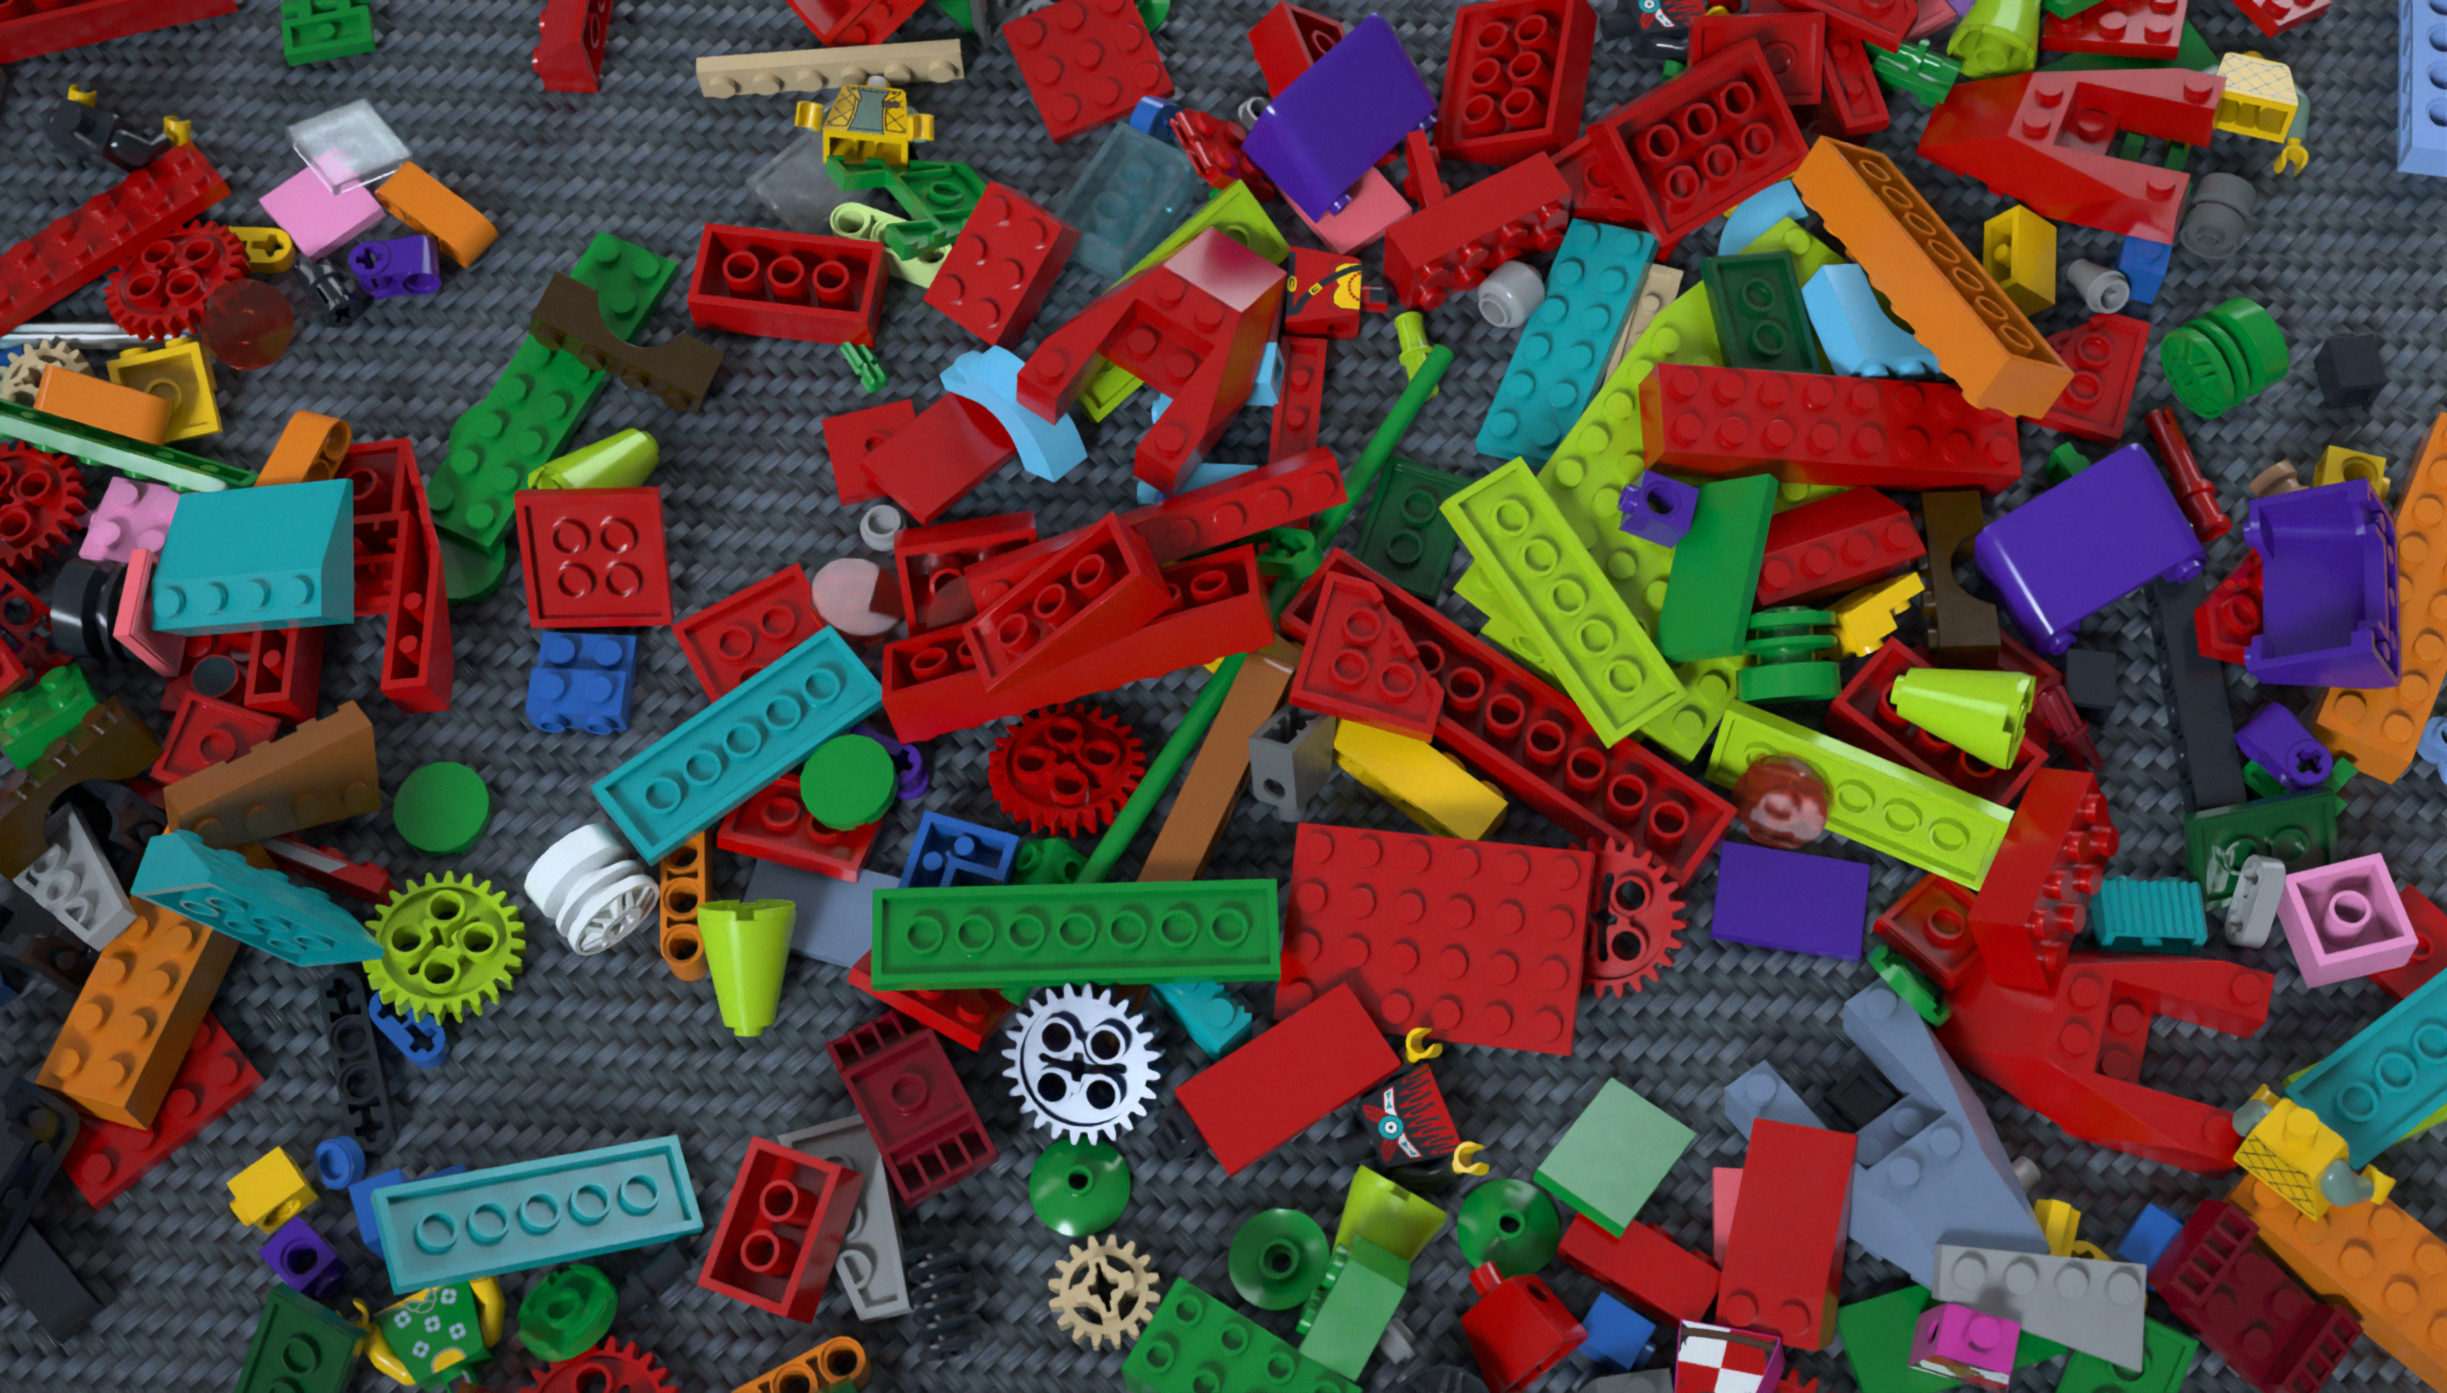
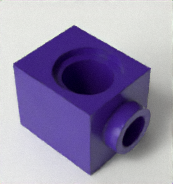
M1645 470L1633 484L1627 483L1620 494L1617 510L1623 513L1618 530L1672 549L1690 530L1699 489ZM1648 502L1655 504L1661 514L1654 512Z
M297 1215L257 1252L290 1287L316 1302L319 1299H326L335 1293L344 1281L343 1276L351 1269L333 1248ZM317 1253L318 1259L315 1267L306 1274H299L301 1261L307 1255Z

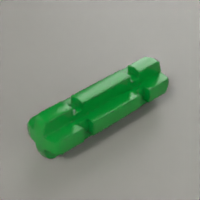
M851 342L841 343L840 350L856 375H862L863 378L860 381L869 393H876L888 386L889 375L882 364H876L879 359L869 346L865 344L856 346Z

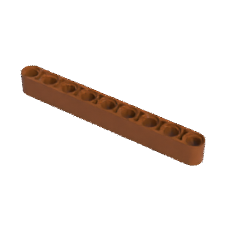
M1260 650L1247 654L1136 882L1200 881L1252 774L1249 737L1285 705L1291 693L1298 670L1297 666ZM1150 984L1116 985L1117 994L1115 1000L1121 1002L1128 996L1133 995L1135 998L1130 1011L1135 1015ZM1098 985L1099 994H1102L1111 985ZM1066 1027L1065 1038L1071 1041V1034ZM1103 1030L1101 1036L1104 1045L1109 1050L1117 1051L1120 1047L1117 1035L1111 1031Z

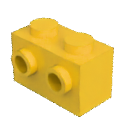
M2017 205L1984 222L1983 268L2027 318L2055 304L2057 227L2023 206Z

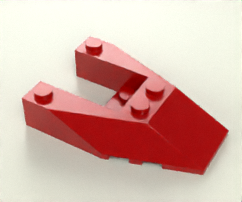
M2183 68L2031 72L1954 84L1944 104L1936 103L1917 146L1916 154L1964 178L1965 173L1988 184L1989 192L2001 198L2006 193L2028 204V210L2038 216L2172 245L2185 213L2191 174L2108 157L2118 129L2209 148L2221 117L2227 77Z
M1210 226L1093 300L1047 337L1017 373L1016 402L1055 426L1106 361L1113 362L1173 399L1136 447L1133 475L1166 496L1174 497L1250 399L1287 272Z
M409 438L351 444L332 480L346 478L353 480L354 617L389 613L380 690L404 714L450 710L454 660L444 561L412 442ZM326 625L253 631L244 705L248 709L281 719L282 727L297 726L316 717Z
M2074 949L2068 950L2069 956L2066 968L2063 972H2058L2051 991L1993 983L1984 961L1951 993L1944 989L1941 1004L1944 1001L1947 1002L1952 1009L1951 1013L1953 1015L1941 1027L1935 1026L1934 1035L1952 1061L1984 1082L1989 1080L2015 1097L2014 1101L2029 1111L2036 1110L2061 1126V1131L2066 1135L2218 1180L2224 1179L2239 1165L2233 1158L2243 1144L2244 1137L2240 1136L2233 1128L2232 1119L2235 1114L2234 1112L2139 1086L2138 1080L2152 1012L2249 1039L2266 1022L2275 975L2222 960L2138 951Z

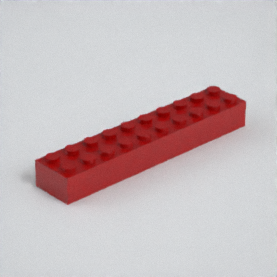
M1335 546L1318 570L1312 574L1279 615V636L1289 643L1295 641L1305 646L1328 570L1375 583L1384 597L1383 603L1396 623L1400 622L1419 652L1418 658L1431 678L1435 677L1445 692L1431 741L1586 845L1588 838L1596 836L1602 849H1605L1608 838L1614 835L1618 837L1620 850H1623L1629 841L1636 840L1638 843L1636 855L1639 857L1651 849L1655 850V857L1651 865L1655 868L1667 863L1671 865L1668 873L1663 878L1666 883L1673 881L1682 882V885L1672 893L1673 899H1681L1731 831L1738 809L1629 737L1624 738L1607 749L1574 701Z

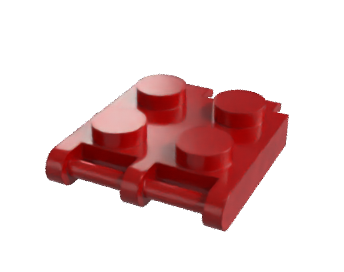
M1188 108L1176 113L1174 120H1169L1182 147L1187 148L1185 152L1198 176L1206 179L1210 187L1223 190L1233 181L1242 179L1257 201L1265 203L1275 197L1276 193L1271 184L1265 183L1262 178L1265 172L1240 148L1247 134L1236 122L1231 120L1226 122L1212 117L1205 111L1197 112Z

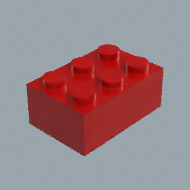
M991 180L924 295L923 300L991 346L997 345L1003 349L1015 351L1083 233L1013 187Z
M753 1136L697 1285L777 1315L811 1325L866 1176L829 1161Z

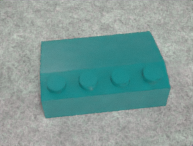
M346 478L180 495L152 579L153 631L188 637L354 623L352 479Z
M175 829L171 834L150 837L130 891L131 894L299 967L382 959L385 949L346 909L329 902L330 895L309 887L297 888L288 883L289 877L272 869L261 868L258 870L245 864L247 858L237 852L226 849H218L217 851L203 845L204 839L201 836L190 831Z

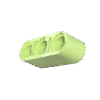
M855 202L843 203L836 207L831 214L830 223L834 237L883 242L889 263L890 275L925 288L930 287L952 248V244L911 260L902 261L891 248H887L889 245L885 242L884 237L886 224L906 222L907 220ZM855 229H858V230H859V231H857V232H855V233H847V232H849L850 230H855ZM936 258L942 259V260H940V261H938V262H934V263H929V262H928V261L931 260V259H936Z

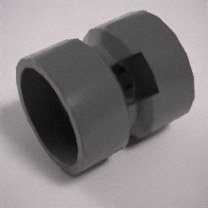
M2218 172L2203 177L2192 200V210L2186 215L2179 233L2182 244L2194 254L2208 259H2227L2235 255L2245 232V225L2250 219L2257 201L2256 190L2243 178L2229 173Z

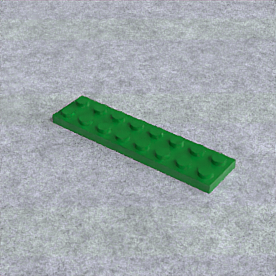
M599 231L569 277L599 291V311L604 323L615 336L633 345L676 281L680 270L678 263ZM529 334L424 489L435 531L494 556L517 521L514 504L515 493L517 490H530L528 475L537 467L559 458L613 374L605 370L595 371L581 364L576 356L562 349L558 351L548 349L538 343L535 336Z
M1277 879L873 889L871 986L873 991L1065 986L1066 983H1072L1075 986H1085L1088 982H1093L1095 985L1280 981Z

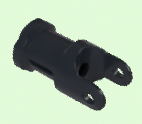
M298 253L294 256L291 264L292 270L309 299L317 301L323 309L324 320L328 326L341 328L354 322L363 311L362 302L358 296L350 294L344 286V277L339 269L334 267L327 258H319L313 264L306 254Z

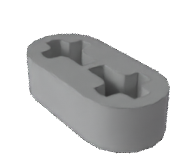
M2253 854L2244 862L2225 921V935L2229 944L2258 949L2266 942L2286 881V870L2281 860Z

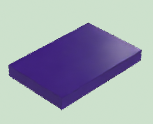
M1723 841L1720 848L1709 938L1858 962L1861 956L1870 864Z

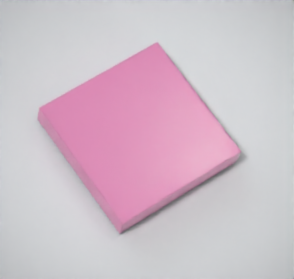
M330 151L259 200L268 215L281 230L288 234L293 244L301 253L306 254L313 264L319 258L327 257L386 216L381 205L333 151Z

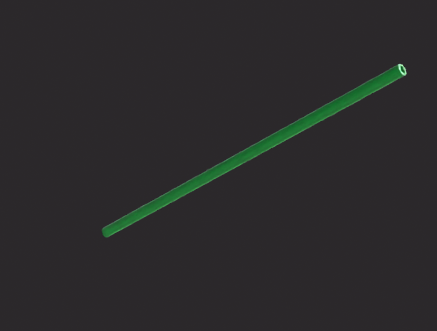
M1436 344L1344 479L1343 484L1349 502L1325 509L1309 531L1317 540L1323 553L1453 361L1454 354L1447 347ZM1278 577L1268 592L1273 628L1279 620V615L1292 601L1307 577ZM1240 652L1224 657L1072 884L1104 882L1225 701L1248 653ZM1033 987L1001 988L999 993L1011 1003L1020 1006Z

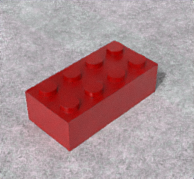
M1539 152L1386 227L1383 276L1407 312L1434 310L1443 304L1446 298L1462 290L1468 292L1479 287L1503 262L1516 260L1523 263L1525 259L1539 252L1548 253L1556 249L1563 242L1566 235L1573 191L1546 152Z
M705 223L687 298L696 329L842 345L841 343L851 342L856 346L865 344L874 349L890 274L885 246L883 242Z
M1891 636L1842 690V696L1836 697L1832 701L1823 726L1853 747L2010 809L2028 788L2036 768L2043 767L2050 755L2024 736L2012 767L2008 770L1996 768L1898 716L1897 705L1890 702L1893 685L1897 676H1906L1910 668H1935Z
M2042 767L2036 768L1966 918L1993 983L2051 991L2058 972H2063L2066 968L2070 945L2075 934L2080 933L2084 927L2086 909L2092 896L2100 891L2105 866L2109 857L2115 856L2119 846V832L2117 828L2113 827L2107 810L2106 796L2101 794L2094 773Z

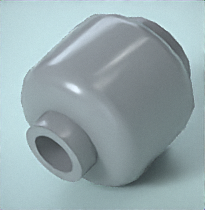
M1516 260L1505 261L1499 265L1480 284L1478 289V305L1483 317L1492 325L1505 328H1518L1525 323L1544 302L1546 297L1539 271L1532 265Z

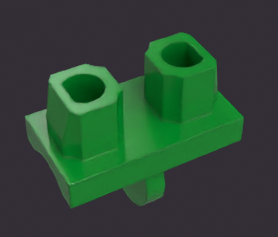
M1922 38L1919 45L1905 41L1897 54L1881 48L1871 68L1874 76L1877 78L1878 86L1890 91L1900 87L1916 93L1918 102L1933 108L1937 102L1944 104L1963 63L1930 51L1932 41Z

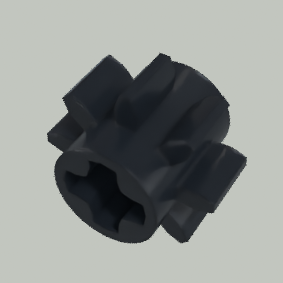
M1179 1100L1165 1107L1154 1118L1159 1130L1151 1134V1137L1167 1159L1177 1154L1180 1161L1185 1163L1198 1157L1209 1148L1198 1131V1127Z

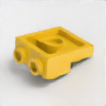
M192 337L176 338L165 342V349L148 352V349L144 347L128 349L119 353L120 359L106 362L112 383L175 401L163 446L223 433L214 391H217L208 349L204 344L198 341L194 342Z
M1917 572L1861 586L1822 609L1836 613V626L1815 630V635L1836 636L1838 638V645L1816 651L1817 660L1829 657L1830 661L1837 662L1853 653H1856L1857 657H1861L1881 648L1884 645L1881 638L1898 628L1892 616L1908 609L1911 606L1908 599L1925 589Z

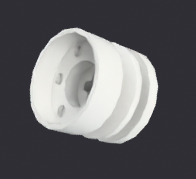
M601 823L579 828L552 845L537 860L528 873L524 884L527 895L546 917L556 919L555 924L558 932L563 937H567L569 945L577 954L583 956L600 953L621 941L647 918L655 907L660 895L658 884L651 876L645 875L644 869L639 862L628 860L627 848L608 826Z

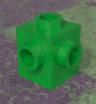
M1048 836L1047 839L1025 841L1023 848L1017 855L1016 867L1009 885L1072 884L1088 859L1074 850L1075 845L1071 841L1059 836Z

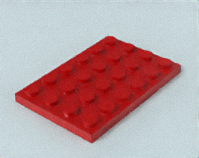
M1298 822L1280 962L1281 976L1277 986L1273 1020L1282 1022L1338 985L1346 982L1381 1034L1407 1037L1416 1028H1432L1431 1032L1426 1034L1423 1039L1573 1057L1596 854L1586 851Z

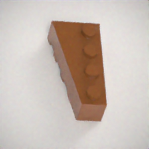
M351 700L338 706L339 712L318 722L315 718H312L297 725V732L271 744L267 739L250 747L251 752L235 761L227 763L225 760H222L164 787L163 792L170 833H173L175 829L193 832L204 839L203 845L217 851L218 849H225L382 809L372 723L356 702Z

